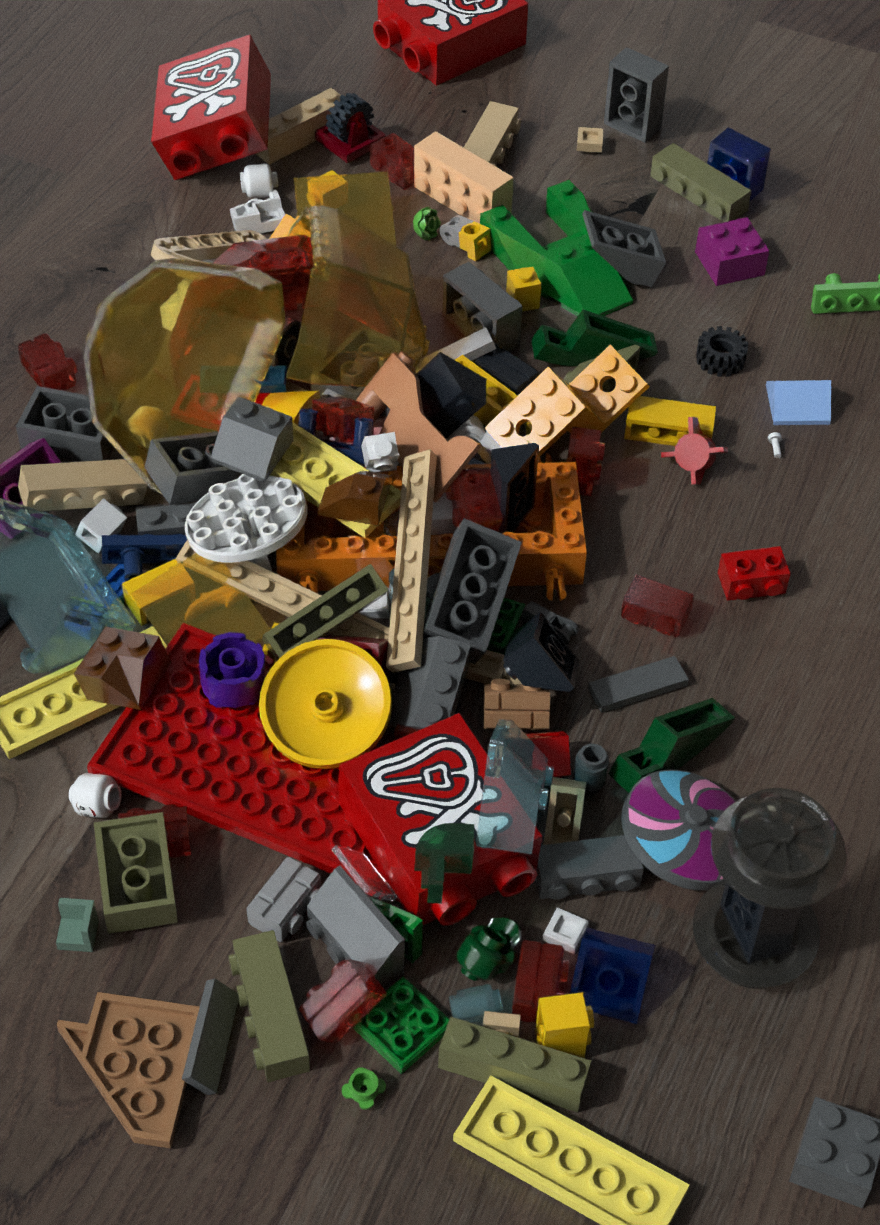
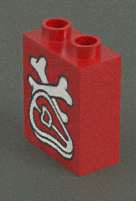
M378 0V21H375L373 24V33L377 43L383 49H391L404 60L406 66L412 72L421 73L437 86L525 45L528 2L525 0Z
M251 35L159 66L151 142L174 180L268 150L271 73Z
M460 713L339 765L338 802L404 910L421 918L423 925L436 919L443 926L455 924L474 910L477 904L476 900L498 890L504 897L514 896L524 891L535 881L542 835Z

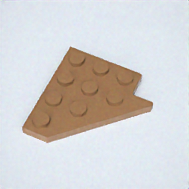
M97 992L89 1023L58 1020V1031L133 1142L171 1148L187 1082L182 1080L200 1007Z

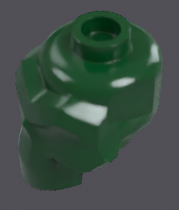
M491 918L487 926L478 925L472 928L471 933L465 938L457 952V960L462 966L461 972L467 978L473 981H479L480 979L491 980L498 973H504L511 964L515 963L518 953L514 948L521 941V928L517 921L510 918Z

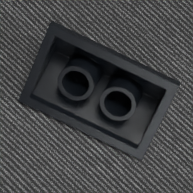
M536 443L491 450L488 512L496 532L501 534L504 532L514 533L534 508L539 445Z

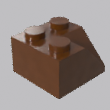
M105 627L75 670L74 675L86 699L141 710L171 664V660L159 636Z

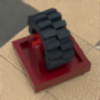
M346 93V96H340V101L335 100L333 102L335 107H330L328 111L331 114L326 116L328 122H326L325 126L315 130V139L346 163L386 143V134L373 126L370 120L374 118L373 108L355 93Z

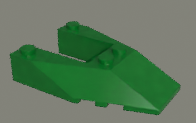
M570 180L547 188L545 212L568 237L545 246H541L504 205L480 213V224L490 228L491 251L508 270L533 266L541 282V296L546 299L554 298L561 303L562 308L576 316L582 310L605 316L633 304V299L624 277L592 248L582 214L584 210L593 211L584 194Z

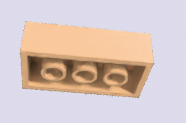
M436 131L414 145L415 188L452 209L457 214L479 224L480 213L504 205L511 213L513 177Z

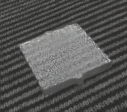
M335 845L331 849L366 895L394 901L398 897L363 852L353 850L349 846L342 847L339 845Z

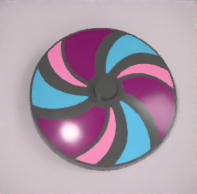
M661 770L640 779L628 794L622 808L621 817L627 843L644 866L658 877L673 885L704 891L725 886L738 830L750 826L741 807L724 789L707 778L682 770Z

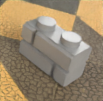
M286 857L248 905L247 917L249 924L261 932L274 930L276 939L279 942H283L289 933L294 935L302 925L303 914L307 911V905L321 888V876L310 868L303 867L301 863L294 859Z

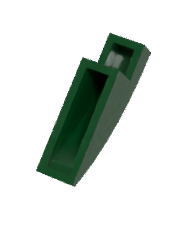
M586 310L580 312L567 332L541 325L531 339L534 359L567 366H578L580 363L597 358L610 344L616 351L633 345L640 346L639 360L653 357L658 353L653 332Z
M714 698L654 718L640 746L619 754L608 774L630 793L634 785L648 774L661 770H678L723 733L733 723L735 717Z

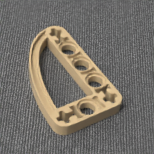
M253 230L159 238L154 240L151 256L169 269L192 277L238 284L286 283L292 280L295 265L262 234ZM248 255L260 267L222 265L200 260Z

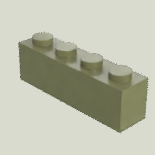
M672 143L653 156L650 177L723 222L736 220L748 211L751 196L750 189L678 145Z
M369 564L266 632L262 640L277 661L294 647L323 637L383 597L388 592V588L373 566Z
M274 930L232 940L234 954L228 955L232 976L239 975L242 984L236 986L240 1007H248L250 1016L244 1017L248 1038L255 1037L258 1048L252 1049L257 1071L264 1069L267 1083L310 1072L308 1050Z
M450 1017L439 1046L438 1068L486 1083L491 1075L533 1099L577 1113L579 1111L588 1083L591 1060Z

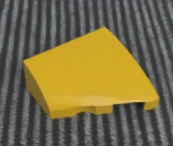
M319 391L270 393L262 405L292 416V422L298 425L299 410L309 409L320 403L321 397Z

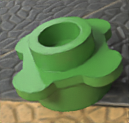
M361 1067L357 1068L350 1076L349 1083L343 1085L342 1095L346 1099H353L358 1102L361 1109L368 1110L374 1106V1099L377 1095L385 1091L386 1084L383 1079L377 1078L374 1072ZM366 1086L367 1090L362 1091L360 1088Z

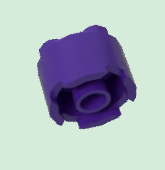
M228 632L213 637L211 644L207 645L205 649H201L199 657L200 683L204 695L209 699V703L216 708H237L248 704L253 705L259 700L261 688L265 680V654L259 643L256 645L253 641L246 639V635L243 633Z

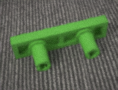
M836 273L829 274L825 279V284L814 285L811 303L813 314L880 310V274L878 275L879 280L877 282L842 283L840 275Z

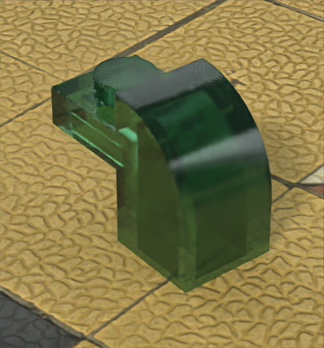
M440 824L427 830L419 839L416 846L414 871H422L421 889H428L427 903L442 904L444 872L472 873L474 824Z

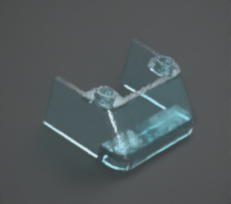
M499 718L490 739L475 846L532 854L536 822H540L541 811L546 810L548 789H545V786L551 787L554 767L548 766V758L513 720Z

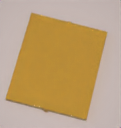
M388 171L294 178L297 205L296 217L298 215L311 224L309 228L315 231L318 227L330 236L328 241L335 246L333 251H339L338 236L365 231L389 247L396 246L392 213L394 207L391 204Z
M197 553L176 566L170 567L168 571L131 593L167 646L182 623L214 635L228 632L243 633L246 635V639L253 641L255 644L262 640L266 632L271 630L248 596L239 589L225 583L228 578L236 581L225 563L208 560Z

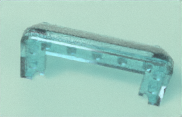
M0 498V599L30 648H24L20 653L22 666L27 671L33 674L46 673L85 656L105 627L128 631L135 629L136 623L80 539L75 535L76 533L66 521L53 514L37 511L34 508Z

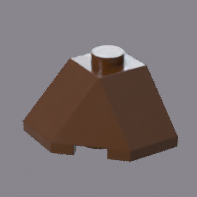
M362 470L326 487L318 509V515L378 526L393 476Z

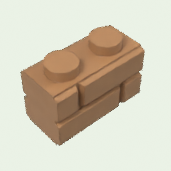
M494 679L491 681V684H484V729L549 730V689L511 684L506 679Z

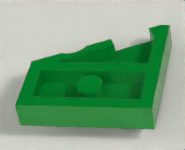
M369 896L368 898L405 939V958L414 963L422 955L423 920L411 913Z

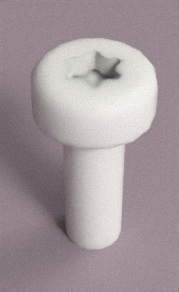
M773 432L768 436V442L773 446L775 458L781 457L779 442H781L782 436L778 432Z

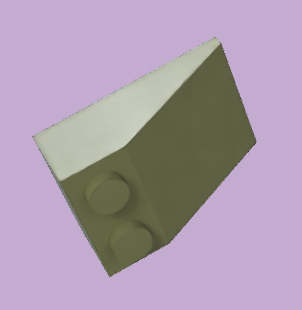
M163 812L94 822L103 911L108 934L178 923Z

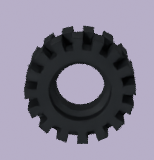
M717 326V330L711 327L708 329V332L703 331L702 336H699L696 352V362L698 365L701 364L700 368L703 371L708 368V374L710 375L713 372H717L718 377H722V373H725L726 377L731 376L732 372L734 374L739 373V369L742 370L744 368L748 351V341H745L746 337L744 335L739 336L740 331L735 330L731 332V327L722 330V326ZM715 350H724V351H727V352H729V353H721V352H717V351H715Z

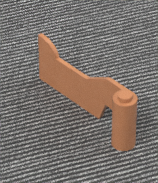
M403 351L399 354L393 352L351 405V409L361 418L373 419V424L387 407L390 409L379 434L395 432L399 453L397 461L402 467L404 466V457L430 449L436 454L433 501L437 502L482 446L477 441L466 436H456L449 441L423 413L420 383L418 377L414 374L416 368L413 366L415 363L414 359Z

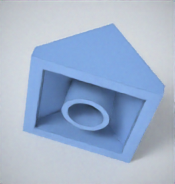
M831 380L766 382L773 425H830Z

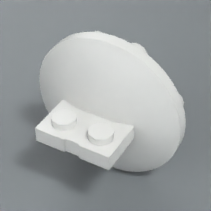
M242 474L238 479L224 484L217 483L209 488V492L193 506L186 517V537L191 548L203 558L225 563L250 561L272 572L267 554L287 544L301 530L307 517V503L301 489L290 479L269 476L265 482Z

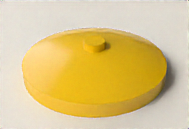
M336 639L309 641L286 652L269 670L263 682L259 698L260 718L272 744L291 761L317 769L337 768L344 762L370 752L385 733L392 710L389 683L379 663L362 648Z

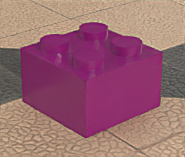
M748 217L700 227L695 253L715 285L719 286L765 275L769 249Z

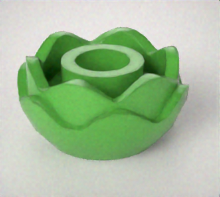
M431 207L419 210L413 220L416 234L430 241V238H435L438 235L437 229L441 224L437 216L438 211L430 209Z

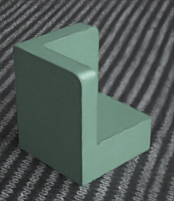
M60 898L58 907L61 921L56 940L57 949L93 952L99 923L94 900Z

